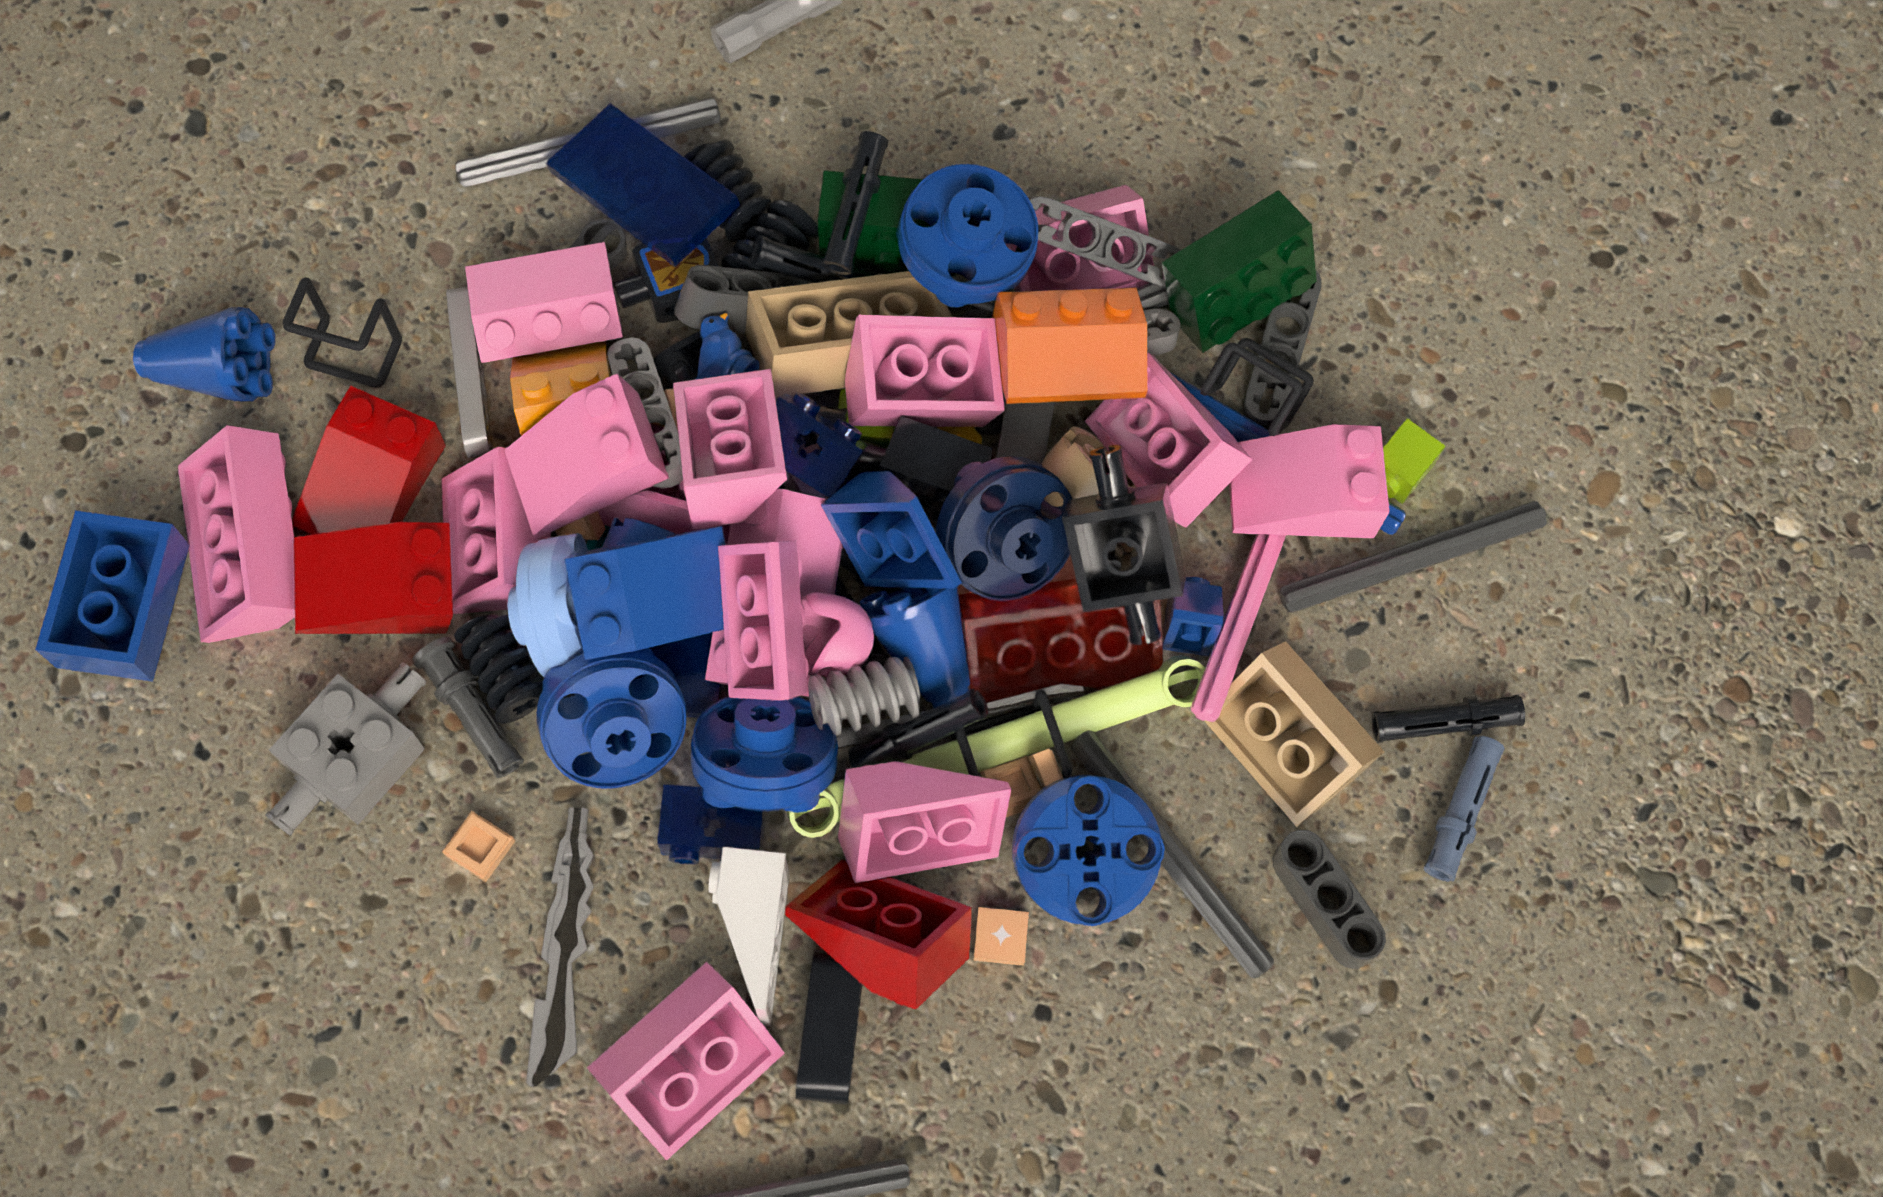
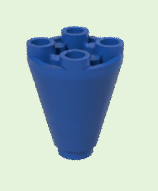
M230 307L150 335L145 340L139 341L134 347L133 363L137 373L142 378H149L152 382L231 401L253 402L258 397H268L272 392L273 381L270 374V351L275 346V333L269 323H261L259 317L249 308Z
M900 587L889 593L887 591L873 593L860 601L861 607L866 611L872 622L875 637L891 657L899 658L902 663L904 657L909 658L916 674L920 695L926 702H931L933 708L955 699L968 691L967 687L970 685V676L958 587L955 589Z

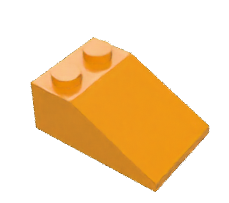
M606 341L512 358L511 391L513 408L521 436L572 394L611 376Z

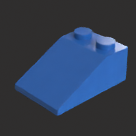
M890 471L862 472L821 504L865 587L955 589L962 583L919 500Z
M717 526L576 552L566 557L565 564L585 660L637 651L724 630L718 546L726 545L723 527Z

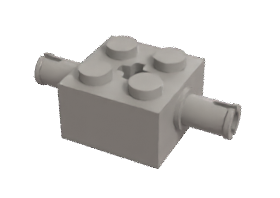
M401 662L399 668L374 695L368 693L366 696L341 675L337 674L269 749L278 761L295 775L293 778L297 782L265 816L291 836L294 833L293 831L320 801L324 804L328 801L359 825L425 750L415 734L400 723L397 716L418 690L425 686L427 683L425 679L414 669L411 671L410 666ZM347 745L355 746L350 753L343 751Z

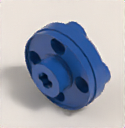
M974 164L951 165L928 175L908 197L897 227L898 246L904 264L912 276L923 287L934 293L941 303L949 307L959 308L967 304H979L996 300L999 292H1011L1018 286L1027 274L1035 257L1038 244V221L1031 201L1024 191L1009 177L985 166ZM913 220H923L930 225V227L927 228L918 226ZM1006 244L1016 245L1022 252H1014ZM950 273H958L964 276L968 282H958L950 276Z
M650 648L585 660L583 653L564 665L551 668L546 673L543 679V691L537 705L536 721L544 750L562 774L579 784L593 788H620L649 778L672 759L679 749L685 734L686 707L683 694L674 674L664 662L655 656L654 651ZM646 674L644 677H641V678H639V679H634L635 677H637V676H639V675ZM574 693H576V694H575L574 696H572V697L563 698L564 696H566V695H568V694H574Z
M799 696L788 700L726 697L708 707L699 716L694 726L691 739V769L696 781L702 787L703 799L714 807H738L752 811H777L784 809L794 813L806 812L818 804L820 793L830 785L837 770V737L828 723L823 724L822 730L817 727L810 701Z
M1095 775L1066 777L1040 790L1021 812L1012 840V857L1015 872L1027 895L1040 908L1052 916L1066 922L1087 926H1097L1116 920L1135 909L1152 889L1165 851L1156 819L1142 798L1122 783ZM1090 784L1097 792V803L1090 811L1080 812L1074 803L1075 792L1082 785ZM1142 834L1148 841V853L1142 860L1132 862L1126 853L1127 843L1133 836ZM1034 837H1043L1048 844V855L1039 864H1029L1024 856L1025 845ZM1086 840L1094 844L1093 851L1085 852L1084 857L1076 854V846L1085 845ZM1085 888H1096L1100 897L1099 905L1093 912L1081 914L1076 906L1078 894Z

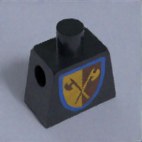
M698 215L635 246L632 254L637 274L613 283L623 309L648 300L657 322L678 321L679 319L675 315L674 307L690 268L696 265L718 266Z

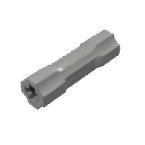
M767 0L748 11L737 12L711 26V38L725 62L731 64L758 49L769 38L806 18L819 16L841 4L842 0Z

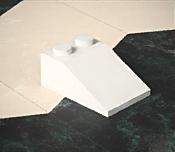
M723 847L721 862H712L709 893H713L712 902L719 905L757 1017L763 1026L771 1027L790 876L786 853Z

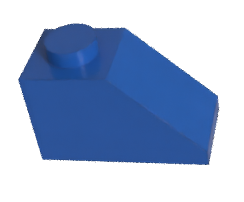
M1186 577L1183 596L1167 599L1161 644L1162 650L1209 657L1223 626L1222 586L1210 585L1208 580L1200 577Z

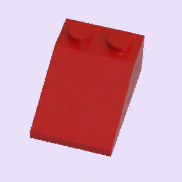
M350 386L325 428L292 518L293 529L307 535L402 522L446 447L436 423Z
M395 522L294 537L295 634L447 633L453 618L450 523Z
M845 860L839 861L785 906V916L870 992L914 1010L920 1007L969 959L972 907L891 877L855 883L848 863Z

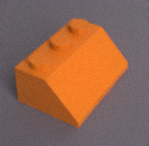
M1137 288L999 292L997 294L992 318H995L1001 382L1006 404L1146 398L1147 321Z

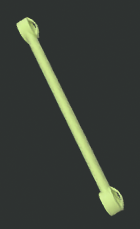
M1183 655L1174 656L1166 660L1159 670L1052 706L1051 708L1063 742L1066 743L1074 740L1088 730L1097 732L1172 705L1191 707L1205 667L1190 657ZM1189 665L1195 667L1194 669L1170 675L1179 666ZM1198 679L1196 689L1185 698H1174L1168 690L1169 687L1177 683ZM1042 710L967 736L979 773L1054 747ZM957 740L914 754L911 759L903 762L969 775ZM845 779L830 783L820 793V796L823 795L825 797H820L818 804L813 809L797 813L787 811V817L798 833L811 838L821 837L830 832L837 822H840ZM830 807L829 816L818 826L806 827L795 821V819L807 812Z

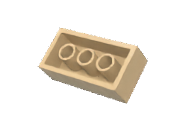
M909 271L748 291L746 337L754 358L760 363L759 370L771 369L775 398L845 388V375L855 320L858 315L952 317L947 305L941 303L934 293L923 287Z

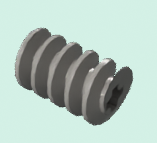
M889 657L885 661L884 667L877 661L869 662L866 665L865 672L859 666H852L847 672L846 677L840 671L833 670L829 672L826 681L821 675L817 674L811 675L808 679L809 699L815 723L820 730H822L823 724L828 723L835 736L841 735L843 719H848L853 730L856 732L861 729V718L864 714H867L874 727L880 726L881 710H886L893 722L899 721L900 706L903 705L906 706L911 717L915 718L919 715V685L913 665L908 657H904L903 663L897 657Z

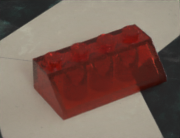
M1076 579L1049 582L1028 596L1008 601L991 600L973 592L959 594L970 685L968 687L969 690L972 688L975 691L978 690L983 695L986 703L1059 684L1083 686L1084 691L1093 688L1094 690H1100L1159 670L1163 664L1160 600L1153 601L1158 629L1161 632L1160 639L1147 644L1144 632V636H1141L1142 645H1133L1129 641V630L1124 607L1119 606L1083 612Z

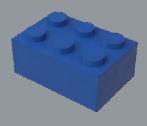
M75 510L35 650L58 669L153 682L190 546L173 524Z

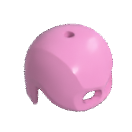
M812 592L801 596V604L805 611V624L817 628L816 637L804 651L809 663L808 675L817 674L827 678L830 671L838 670L845 676L852 666L861 667L867 661L874 641L872 622L866 611L859 604L835 594Z

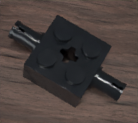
M901 416L887 448L848 433L841 446L838 462L867 472L890 471L917 497L931 525L936 528L941 508L950 491L954 488V480L958 472L972 462L985 463L990 461L992 448Z
M1109 445V452L1106 454L1104 447L1094 449L1089 453L1099 494L1068 500L1062 519L1083 612L1123 606L1130 643L1142 645L1141 636H1144L1145 632L1148 644L1161 637L1153 601L1183 596L1186 573L1167 482L1138 488L1128 487L1121 455L1122 448L1119 445ZM1125 542L1128 547H1134L1133 551L1125 552L1124 546L1117 545V543Z

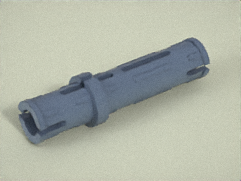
M1486 736L1474 737L1469 756L1461 772L1445 816H1441L1438 819L1435 827L1438 834L1431 854L1424 866V871L1436 879L1446 882L1451 880L1453 882L1467 844H1471L1474 841L1477 833L1474 828L1477 816L1485 800L1497 764L1505 749L1495 739Z

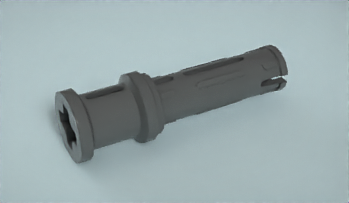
M447 636L428 643L414 655L412 662L416 668L425 671L435 686L436 691L434 695L436 699L445 705L449 704L478 750L488 762L496 778H502L514 772L520 767V764H523L524 759L512 745L506 733L496 721L493 713L482 700L475 688L477 686V677L472 674L471 670L464 668L454 653V642Z

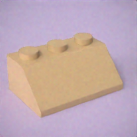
M1286 641L1262 652L1231 683L1219 718L1216 721L1204 720L1296 827L1301 825L1351 784L1385 752Z

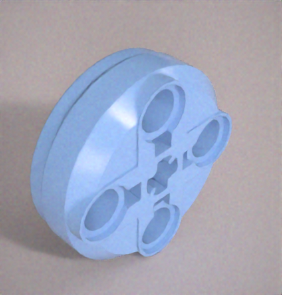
M579 533L540 539L536 543L527 544L519 556L516 587L511 588L508 595V617L514 637L519 644L527 646L534 665L543 677L551 668L564 665L573 658L583 654L565 564V558L572 553L588 550L584 538Z

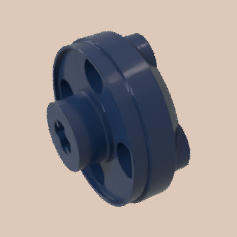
M1016 456L996 458L985 463L972 462L958 472L954 480V488L950 491L941 508L936 526V535L962 582L961 585L982 597L997 601H1008L1023 598L1038 591L1059 573L1070 556L1062 517L1068 500L1073 498L1057 476L1031 459ZM1052 492H1058L1063 498V505L1055 507L1043 499Z

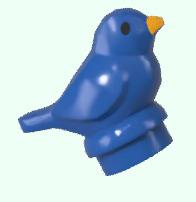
M727 313L720 316H709L701 324L702 346L698 376L695 380L759 371V361L752 357L750 351L742 349L740 338L735 332L730 330L728 325L729 315Z

